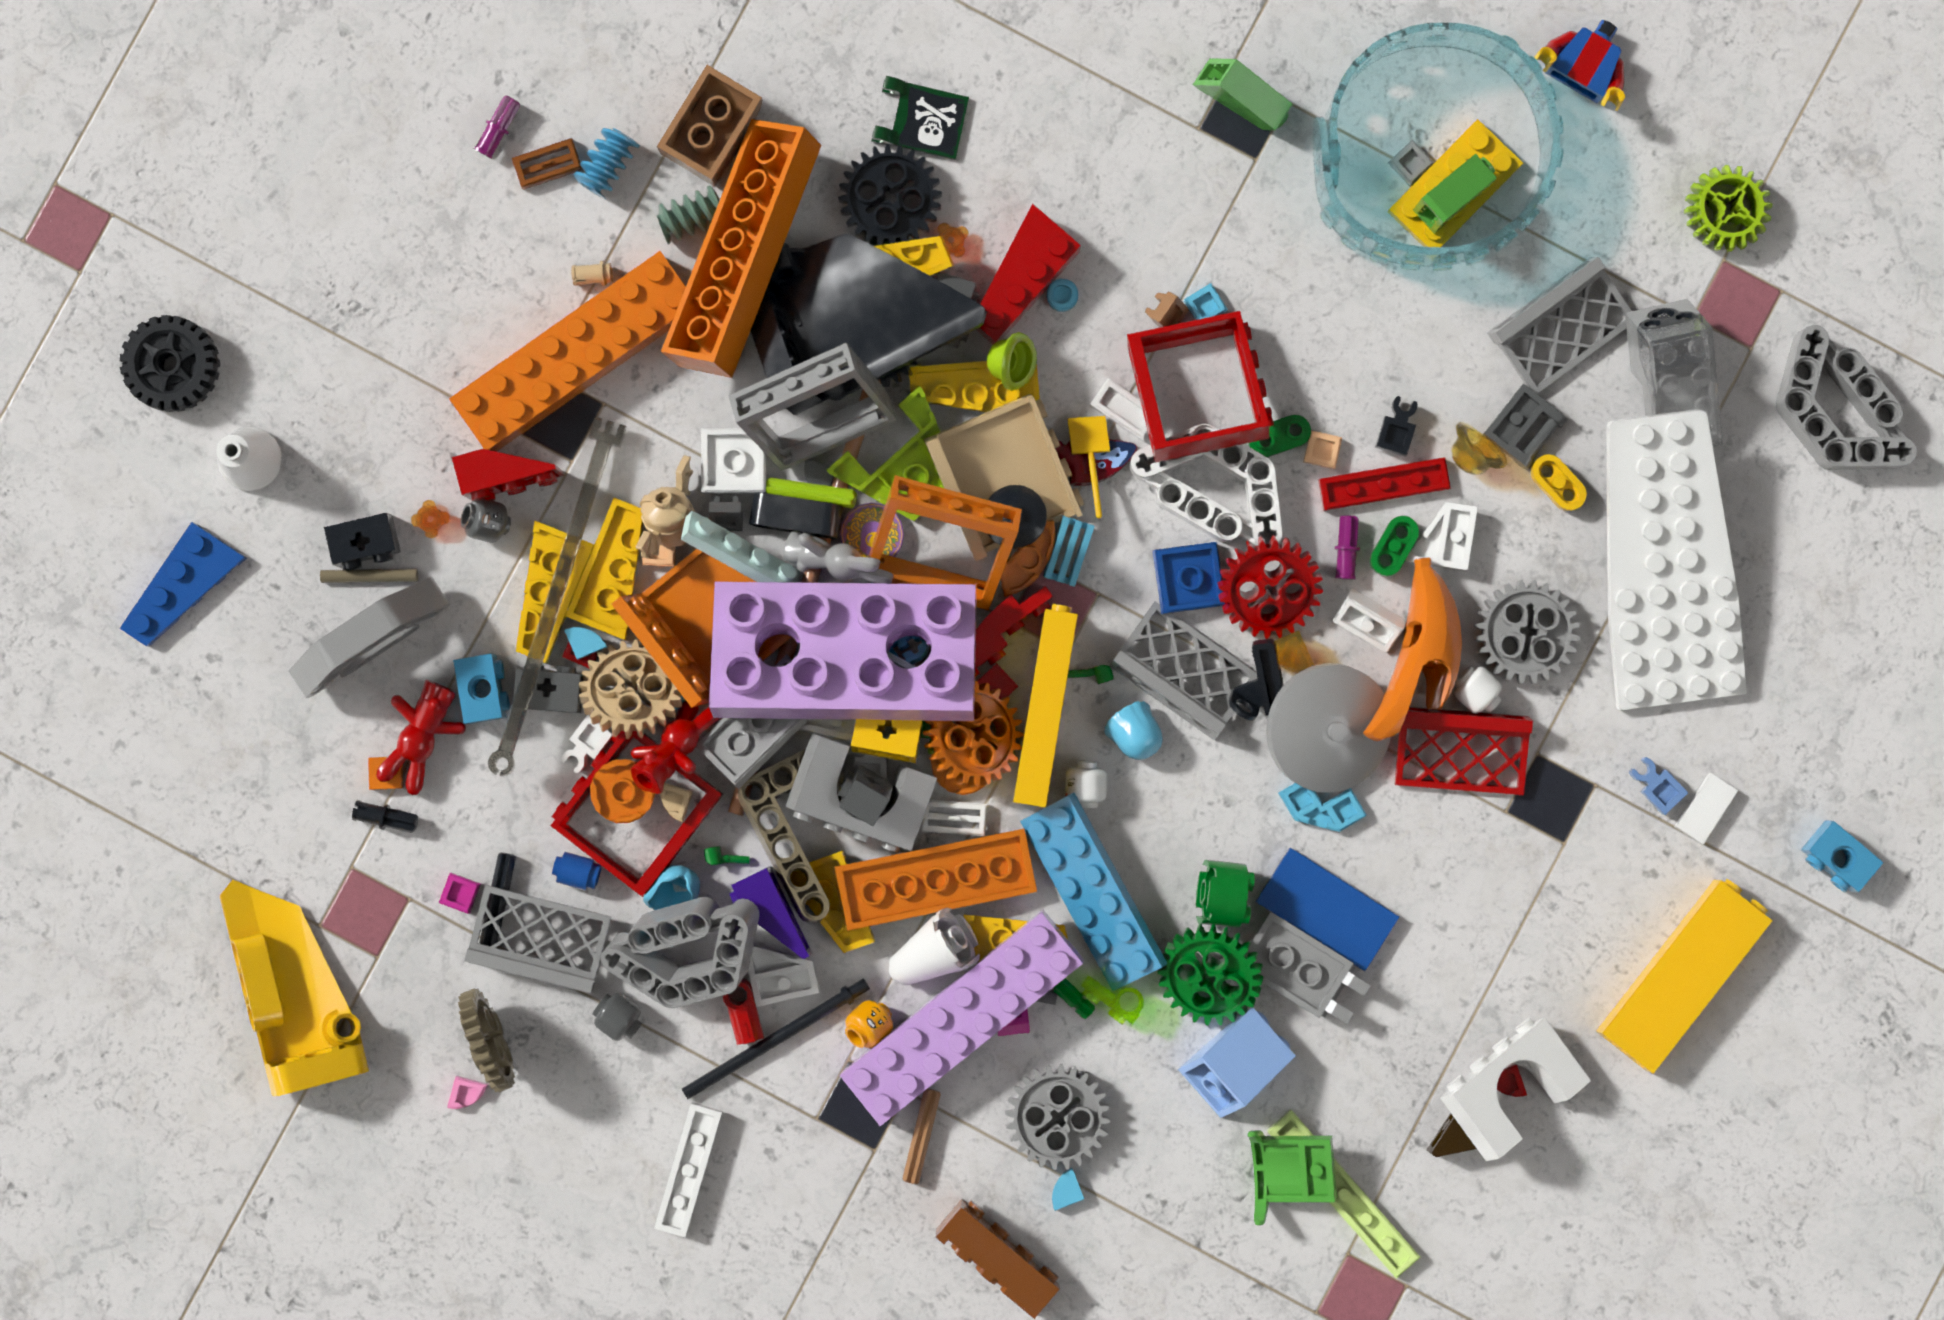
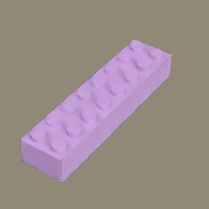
M1043 909L978 961L975 966L968 969L897 1026L876 1046L866 1051L845 1068L839 1076L879 1126H881L1081 966L1084 959Z

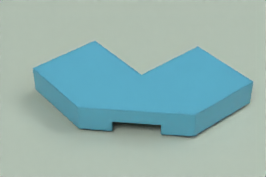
M1296 783L1278 792L1294 821L1340 832L1367 816L1351 788L1346 789L1323 804L1315 791L1306 789Z

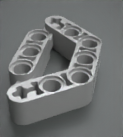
M1811 325L1799 331L1794 336L1776 400V409L1817 464L1828 470L1897 469L1912 463L1917 455L1916 445L1897 426L1902 420L1903 408L1862 354L1853 348H1844L1839 351L1830 340L1828 332L1819 325ZM1811 335V341L1816 343V345L1809 349L1810 342L1806 340V337ZM1841 356L1849 360L1851 365L1849 372L1843 371L1840 368L1839 358ZM1823 364L1829 376L1868 426L1874 429L1880 437H1844L1814 398ZM1798 365H1803L1807 368L1809 372L1807 380H1803L1797 375L1796 368ZM1860 382H1864L1869 386V397H1864L1860 394ZM1790 395H1794L1799 399L1800 408L1798 411L1789 407L1788 398ZM1880 407L1886 408L1889 411L1890 419L1888 423L1880 419L1878 414ZM1810 420L1815 421L1819 425L1820 433L1818 436H1813L1809 432L1808 423ZM1862 445L1867 446L1871 450L1872 456L1870 461L1862 459L1860 455ZM1830 446L1836 447L1839 451L1840 457L1837 462L1832 461L1828 456V448ZM1897 449V451L1903 453V457L1899 458V455L1884 456L1887 451Z
M433 577L425 579L378 600L310 646L291 667L289 672L305 697L310 698L327 688L339 675L345 677L411 635L420 627L419 623L438 615L450 603Z
M700 897L647 912L641 916L629 933L622 932L613 938L601 954V963L609 972L667 1008L674 1009L730 994L736 990L749 969L759 920L758 907L748 899H738L733 904L720 908L713 899ZM719 930L714 957L680 966L657 951L703 938L708 933Z

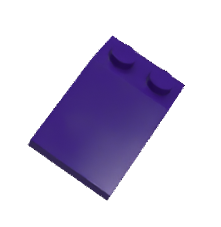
M771 866L731 885L734 891L729 893L733 903L738 899H748L758 907L759 926L802 959L812 954L809 944Z

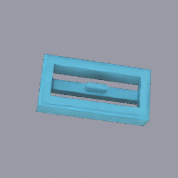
M1063 515L1055 538L1054 548L1043 577L1075 587L1095 526ZM1070 524L1074 527L1059 572L1056 574L1053 573L1068 525ZM1083 528L1085 530L1070 576L1066 577L1065 575L1080 529Z

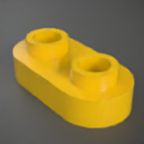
M1546 454L1534 461L1530 470L1533 481L1559 509L1573 511L1584 504L1587 495L1585 486L1560 458L1555 455ZM1543 466H1548L1551 469L1552 474L1550 477L1542 475L1541 469ZM1564 490H1570L1573 493L1571 501L1564 499Z

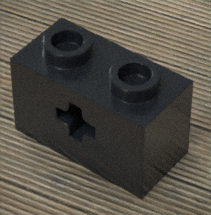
M387 512L324 527L332 565L342 567L343 571L361 568V562L374 559V563L393 560L392 554L401 553L393 515ZM361 536L370 540V543L365 544V550L357 547L356 544L362 541Z

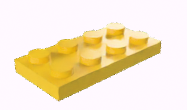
M1477 119L1387 212L1433 256L1522 166L1523 162ZM1477 154L1480 159L1482 157L1486 158L1495 169L1493 174L1497 177L1496 180L1434 234L1413 209L1422 197L1473 155Z

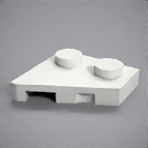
M1445 502L1433 522L1427 527L1420 540L1407 556L1406 562L1414 563V560L1418 558L1430 557L1431 566L1468 571L1478 507Z
M753 946L748 972L756 1007L820 993L813 960L802 959L801 957Z

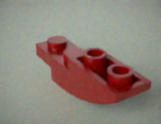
M1046 586L1020 605L1011 594L977 627L975 677L980 674L977 668L986 661L993 665L1006 655L1003 649L1008 644L1002 637L1003 633L1007 632L1009 636L1013 635L1025 626L1022 620L1033 613L1036 618L1045 609L1051 607L1048 601L1053 596Z

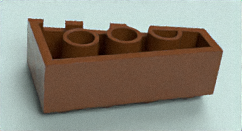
M961 1199L936 1228L935 1238L943 1244L948 1240L953 1243L951 1247L958 1257L964 1262L971 1263L973 1261L977 1265L975 1268L981 1276L994 1285L998 1283L1002 1286L1000 1288L1002 1293L1035 1319L1060 1290L1059 1284L1056 1282L1059 1277L1048 1266L1043 1265L1040 1268L1031 1260L1034 1255L1024 1245L1019 1243L1016 1247L1007 1239L1010 1234L1000 1224L995 1222L991 1225L983 1218L985 1212L971 1200L967 1204Z

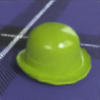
M1021 332L1013 333L1008 339H1002L994 343L987 355L988 370L994 377L1001 380L1004 388L1011 391L1020 389L1027 384L1033 376L1037 365V351L1034 343L1026 334Z

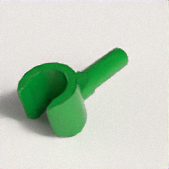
M1108 665L1068 671V678L1091 677L1095 675L1098 685L1114 680L1111 667Z
M721 846L704 849L705 861L709 865L723 863L749 864L750 856H722Z

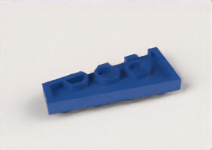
M191 522L119 629L143 645L150 647L187 610L201 601L208 591L227 577L226 575L237 565L239 566L247 557L196 523Z

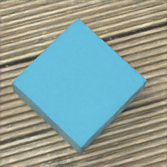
M1212 283L1183 300L1194 320L1221 315L1228 311Z

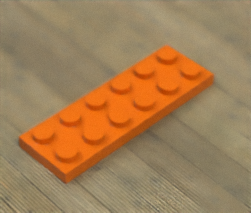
M1025 829L834 867L847 931L932 914L944 908L956 909L1037 892Z

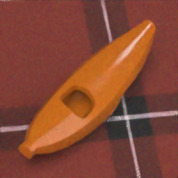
M1430 557L1414 560L1415 571L1400 653L1383 700L1363 732L1367 738L1376 742L1395 736L1400 732L1421 671L1426 678L1427 709H1441L1455 686L1461 661V624L1454 598L1442 577L1431 567Z

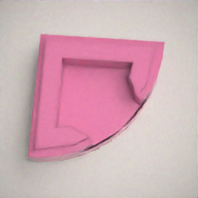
M456 1076L447 1108L460 1109L472 1105L483 1096L488 1084Z

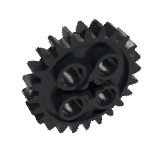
M886 144L884 153L880 154L876 146H874L872 157L869 158L867 154L861 152L863 161L861 164L853 160L851 161L855 171L854 173L844 171V177L849 183H840L839 188L847 194L839 196L838 200L839 203L848 204V206L840 211L843 216L851 215L846 222L847 227L858 226L854 233L856 237L865 232L866 243H871L876 238L878 245H884L885 241H889L890 244L896 243L898 240H901V242L908 241L907 238L910 236L917 240L919 239V230L925 233L930 232L926 222H937V217L931 211L941 210V204L933 200L941 198L942 191L933 190L934 187L940 184L939 178H929L934 173V167L923 168L926 162L924 156L915 161L914 149L906 156L903 155L902 145L898 146L896 153H891L889 144ZM892 168H898L903 171L904 176L900 181L892 182L886 178L887 172ZM913 180L915 182L913 186L898 192L909 181ZM866 185H871L877 189L876 195L871 199H864L859 195L860 190ZM886 191H889L891 194L898 192L895 195L896 202L884 201V193ZM908 195H917L921 198V204L914 209L906 207L903 201ZM884 201L873 212H866L867 208L875 206L878 203ZM882 212H890L894 215L895 219L891 225L882 226L877 222L878 215Z

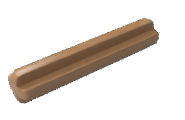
M927 1088L923 1092L902 1178L907 1183L918 1184L920 1181L941 1096L940 1092L934 1089Z

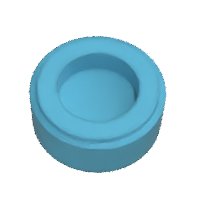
M1057 279L1047 289V302L1055 311H1069L1078 301V289L1068 279Z

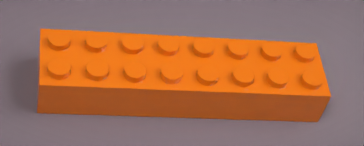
M751 119L661 349V352L677 366L729 378L733 377L822 146L805 127Z
M659 251L453 395L449 400L482 447L497 452L667 333L686 286L662 252Z

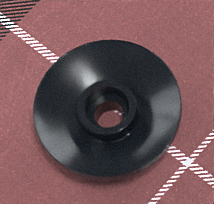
M1009 485L997 490L988 499L989 501L1022 509L1019 530L1012 549L1023 548L1032 544L1043 533L1047 522V511L1043 500L1034 490L1022 485ZM1003 518V521L1010 523V519ZM988 534L994 542L1001 545L1002 537Z

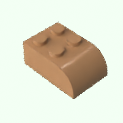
M706 65L658 143L657 148L661 155L715 187L742 144L751 119H756L763 99L711 66Z

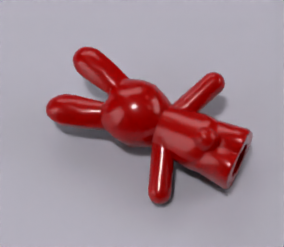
M426 679L415 709L400 695H394L391 698L392 706L410 724L400 732L397 748L377 769L376 777L380 782L391 780L407 759L411 762L406 778V789L411 795L419 794L424 784L426 760L434 749V734L460 735L466 731V725L463 722L443 721L457 692Z
M684 701L682 707L678 710L676 719L668 723L663 729L661 744L639 746L631 750V756L634 759H641L631 767L633 781L639 789L655 794L662 793L666 780L675 773L677 765L686 773H694L696 764L687 755L696 748L700 734L720 719L713 718L709 707L695 718L699 711V706L691 708L688 702Z

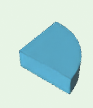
M573 627L564 630L577 660L608 647L597 633L589 629Z
M1073 1168L1066 1170L1054 1186L1052 1193L1054 1211L1084 1199Z

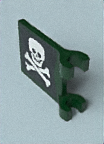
M886 76L882 93L900 96L893 130L875 125L871 142L882 145H902V148L914 149L915 151L956 160L969 97Z

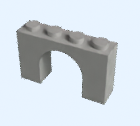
M812 733L785 806L795 811L793 817L810 823L813 817L823 820L822 827L841 833L842 828L854 831L853 838L870 843L872 838L883 841L882 848L899 853L901 848L912 851L937 778L899 764L893 780L890 800L875 825L871 826L856 816H851L839 807L837 782L850 746Z

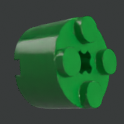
M1204 860L1202 865L1207 866L1206 872L1200 871L1196 889V908H1202V916H1196L1198 924H1215V926L1239 928L1241 924H1248L1251 916V906L1247 904L1248 892H1252L1254 888V872H1248L1247 866L1242 863Z

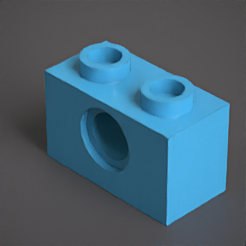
M495 654L453 660L463 723L475 724L507 718L506 711L510 710V700L508 692H502L501 679L505 678L503 661L497 660V655ZM486 679L491 685V691L488 696L481 698L476 693V685L479 681Z
M1825 820L1801 849L1808 856L1805 859L1806 862L1820 872L1824 869L1832 876L1831 883L1845 893L1847 890L1860 892L1884 863L1835 821ZM1838 850H1842L1846 856L1845 864L1840 868L1834 863V855Z

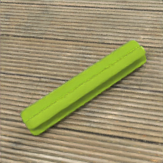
M771 477L766 480L765 493L832 503L845 508H854L856 505L857 493L853 489Z

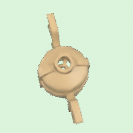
M684 455L676 469V487H660L651 491L648 495H644L640 502L641 519L648 530L643 531L636 545V549L641 550V557L649 558L650 554L658 556L660 545L667 549H673L676 546L686 544V542L681 540L685 517L691 511H694L690 500L687 498V495H690L688 489L689 479L693 474V470L690 468L691 457Z

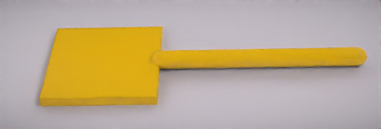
M1106 416L1067 418L1072 455L1088 454L1096 517L1100 519L1102 518V508L1094 453L1110 452Z

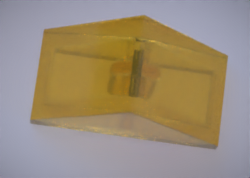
M1299 630L1275 640L1280 667L1299 673L1302 670L1315 666Z

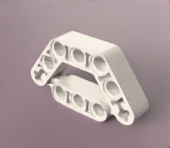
M1204 423L1165 439L1169 441L1193 436L1202 431L1212 432L1219 429ZM1245 444L1184 456L1178 460L1161 461L1165 465L1163 467H1160V462H1154L1150 465L1149 472H1146L1144 468L1138 469L1136 465L1139 464L1140 457H1143L1145 461L1154 458L1151 445L1139 449L1132 456L1129 465L1130 472L1137 479L1158 489L1156 500L1164 510L1220 542L1228 543L1240 537L1245 541H1249L1253 546H1258V534L1264 531L1263 521L1256 523V519H1266L1272 516L1273 521L1269 520L1267 522V530L1269 533H1274L1278 544L1282 539V525L1275 467L1269 458ZM1227 448L1236 449L1240 455L1239 462L1235 464L1227 463L1223 458V451ZM1202 457L1238 478L1245 485L1249 522L1181 481L1170 477L1165 472ZM1255 464L1263 465L1267 469L1266 479H1255L1251 475V467ZM1175 487L1180 493L1179 501L1169 503L1164 500L1162 493L1164 488ZM1257 496L1268 497L1271 502L1269 511L1261 512L1257 510L1254 504ZM1194 503L1204 504L1208 512L1207 517L1204 519L1194 518L1190 512L1191 505ZM1222 519L1231 520L1235 525L1234 534L1229 536L1223 535L1218 529L1219 521Z

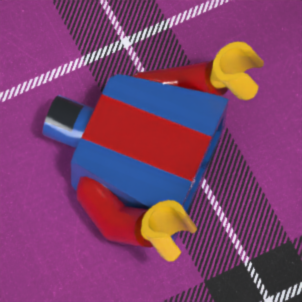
M1601 20L1594 32L1585 27H1582L1578 33L1568 31L1550 40L1532 59L1533 63L1536 60H1541L1545 64V68L1542 70L1545 74L1596 104L1601 99L1602 106H1605L1607 101L1615 104V111H1618L1625 99L1623 92L1625 84L1624 62L1619 58L1621 49L1611 43L1618 28L1609 21Z

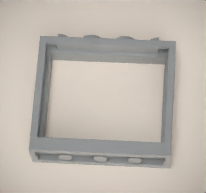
M847 343L728 395L736 423L781 471L897 420L889 393ZM845 366L848 367L847 369L841 371V368ZM853 378L869 395L868 398L780 437L763 420L767 416ZM784 455L787 458L792 455V459L784 462L782 456Z

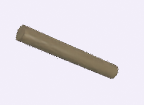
M418 569L320 571L321 583L418 581Z

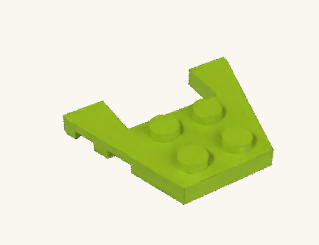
M920 386L915 388L897 405L919 431L879 468L869 475L849 451H846L826 471L884 505L886 504L895 475L944 488L924 442L925 438L939 433L940 429L927 402L925 393ZM898 491V493L907 495L906 491ZM898 509L896 511L912 521H915L920 516Z

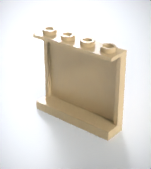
M1031 394L924 439L945 489L988 500L994 492L1005 486L1022 485L1034 490L1041 497L1046 507L1047 520L1053 519L1054 524L1061 521L1063 515L1067 517L1074 515L1077 517L1083 516L1079 508L1084 505L1077 487L1072 489L1067 479L1072 476L1069 465L1065 458L1059 459L1055 448L1060 446L1053 428L1047 430L1043 419L1048 417L1042 400L1035 401ZM961 527L975 561L987 557V552L1000 547L987 533Z

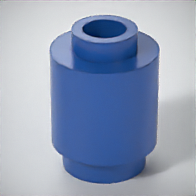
M565 851L562 857H556L552 875L557 876L556 883L585 891L587 888L595 890L602 866L595 863V860Z

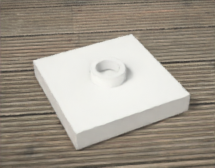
M701 428V493H765L766 454L743 429Z

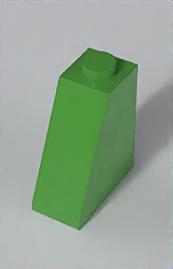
M1209 58L1193 83V86L1262 130L1276 131L1277 128H1280L1286 122L1289 115L1288 111L1292 106L1289 100L1237 59Z
M1477 154L1473 155L1422 197L1413 211L1435 234L1496 180L1497 177L1493 174L1495 172L1494 167L1486 158L1482 157L1480 159Z

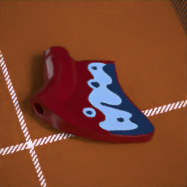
M1109 439L1110 452L1094 453L1098 483L1118 473L1131 460L1137 451V446L1134 443ZM1058 440L1060 446L1055 448L1059 459L1065 458L1072 473L1070 485H1092L1088 454L1072 455L1070 440L1066 445Z

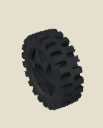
M161 315L159 318L152 317L149 318L148 322L138 324V329L136 331L132 330L128 334L130 337L128 342L124 341L122 345L124 353L120 354L119 359L122 362L120 373L124 376L123 381L126 387L130 389L132 395L147 406L166 412L185 411L186 408L197 406L199 401L203 402L208 397L206 394L209 391L212 392L215 388L214 381L218 380L220 374L217 372L218 367H220V360L217 357L219 352L212 338L200 326L179 316ZM170 356H175V368L166 372L164 369L165 360Z

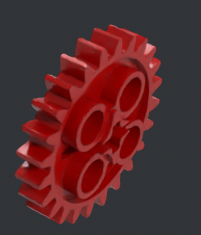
M1272 535L1269 544H1265L1260 536L1258 538V546L1255 547L1249 541H1246L1247 551L1243 552L1236 548L1235 552L1238 558L1236 560L1232 558L1226 559L1230 570H1220L1221 576L1226 579L1217 583L1218 588L1224 591L1218 595L1220 602L1225 603L1222 606L1224 614L1231 613L1229 617L1231 624L1240 621L1239 628L1241 632L1251 627L1252 637H1256L1259 631L1262 630L1265 639H1269L1271 631H1276L1277 636L1282 638V629L1285 628L1291 634H1294L1293 624L1297 622L1303 627L1306 626L1303 616L1314 617L1310 606H1320L1321 604L1319 599L1314 596L1323 593L1321 585L1316 584L1323 580L1321 574L1315 572L1319 568L1317 562H1309L1312 558L1309 551L1301 554L1302 547L1300 543H1296L1290 548V541L1287 537H1285L1281 545L1278 544L1275 535ZM1270 561L1280 562L1278 568L1273 571L1264 569L1265 565ZM1288 569H1293L1292 572L1286 573ZM1245 582L1255 583V587L1250 591L1244 592L1240 590V587ZM1293 583L1300 584L1299 590L1295 593L1285 592L1288 585ZM1269 584L1276 588L1271 591L1269 588L1265 589V586ZM1255 601L1252 606H1248V603ZM1267 604L1276 606L1275 610L1270 614L1261 613V609Z

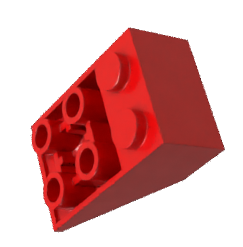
M480 449L451 457L461 495L471 501L482 499L495 500V494L507 492L509 496L527 491L526 486L539 484V487H545L557 483V477L565 476L563 470L555 464L487 449Z

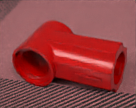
M744 978L738 986L746 990V1000L737 1002L731 998L730 994L723 995V1001L729 1012L737 1045L748 1044L764 1038L752 986Z

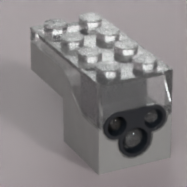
M1688 299L1625 313L1631 372L1643 386L1645 416L1700 409L1707 413L1713 447L1723 445L1712 326Z

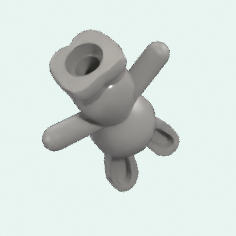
M791 531L784 546V560L802 572L808 569H827L837 579L849 580L860 577L872 583L890 584L894 577L892 573L878 569L880 560L861 557L860 553L853 546L846 543L831 546L827 541L818 537H812L807 533L801 534L798 531Z

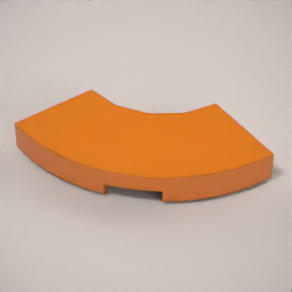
M1053 519L1047 520L1043 533L1035 542L1026 547L1018 548L1007 560L1000 579L1004 597L1011 594L1014 595L1030 586L1044 570L1050 560L1055 544V525Z

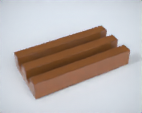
M572 138L512 158L523 190L583 170ZM569 148L570 153L523 169L521 167L523 163ZM573 160V164L525 179L527 175Z

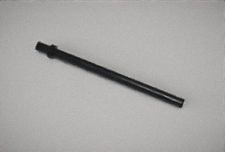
M863 978L850 987L845 985L840 988L841 992L683 1087L684 1095L687 1099L692 1098L843 1005L855 1003V998L870 990L868 983Z

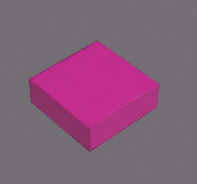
M451 872L449 873L439 903L470 914L482 883Z

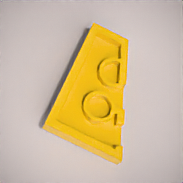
M844 851L809 862L830 904L828 914L820 920V923L842 952L846 953L876 942L870 926L846 930L834 870L836 866L848 864ZM793 871L790 874V880L793 885L797 887L806 885L807 879L803 872ZM813 899L807 900L806 905L810 907L816 916L820 915L821 904Z

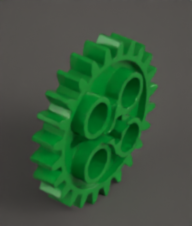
M1199 924L1195 934L1189 927L1186 928L1184 937L1176 934L1173 943H1167L1164 950L1166 953H1162L1168 964L1157 971V974L1162 976L1158 985L1160 987H1167L1163 997L1174 998L1170 1007H1183L1182 1017L1189 1012L1193 1013L1192 1019L1194 1023L1200 1016L1204 1017L1207 1026H1209L1212 1018H1216L1217 1023L1222 1025L1225 1016L1233 1023L1237 1013L1242 1016L1245 1015L1248 1009L1247 1006L1254 1007L1255 997H1259L1262 989L1260 985H1262L1264 976L1259 974L1263 967L1262 963H1254L1258 952H1247L1251 944L1250 941L1240 944L1238 942L1240 933L1235 934L1231 938L1228 936V927H1225L1221 933H1217L1215 924L1211 925L1209 932H1205L1202 924ZM1218 952L1224 958L1217 959L1213 957L1210 953ZM1182 964H1190L1195 970H1187ZM1228 979L1234 980V981H1236L1239 985H1238V986H1232V985L1228 984L1225 980H1228ZM1205 991L1210 997H1202L1197 992Z

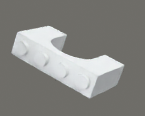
M1529 1018L1520 1023L1515 1028L1517 1034L1511 1039L1506 1037L1492 1047L1494 1050L1493 1054L1488 1058L1483 1056L1469 1066L1471 1072L1465 1077L1460 1075L1446 1085L1448 1091L1440 1097L1485 1161L1500 1159L1523 1139L1501 1109L1497 1098L1499 1076L1509 1064H1516L1530 1071L1554 1103L1571 1099L1591 1082L1546 1018L1535 1021Z

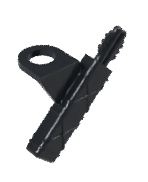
M1272 638L1253 641L1252 656L1254 657L1258 678L1234 687L1230 693V707L1236 714L1246 720H1255L1261 706L1264 707L1265 714L1268 716L1276 695L1284 686L1276 643ZM1237 702L1243 704L1250 713L1244 711Z

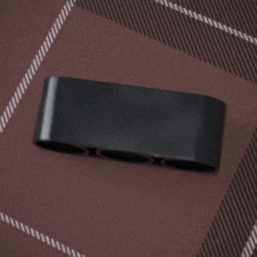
M754 492L749 525L790 533L791 531H798L801 534L807 533L816 537L838 539L844 507L832 503Z

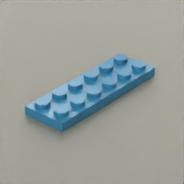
M1074 792L1020 821L1112 991L1168 964Z

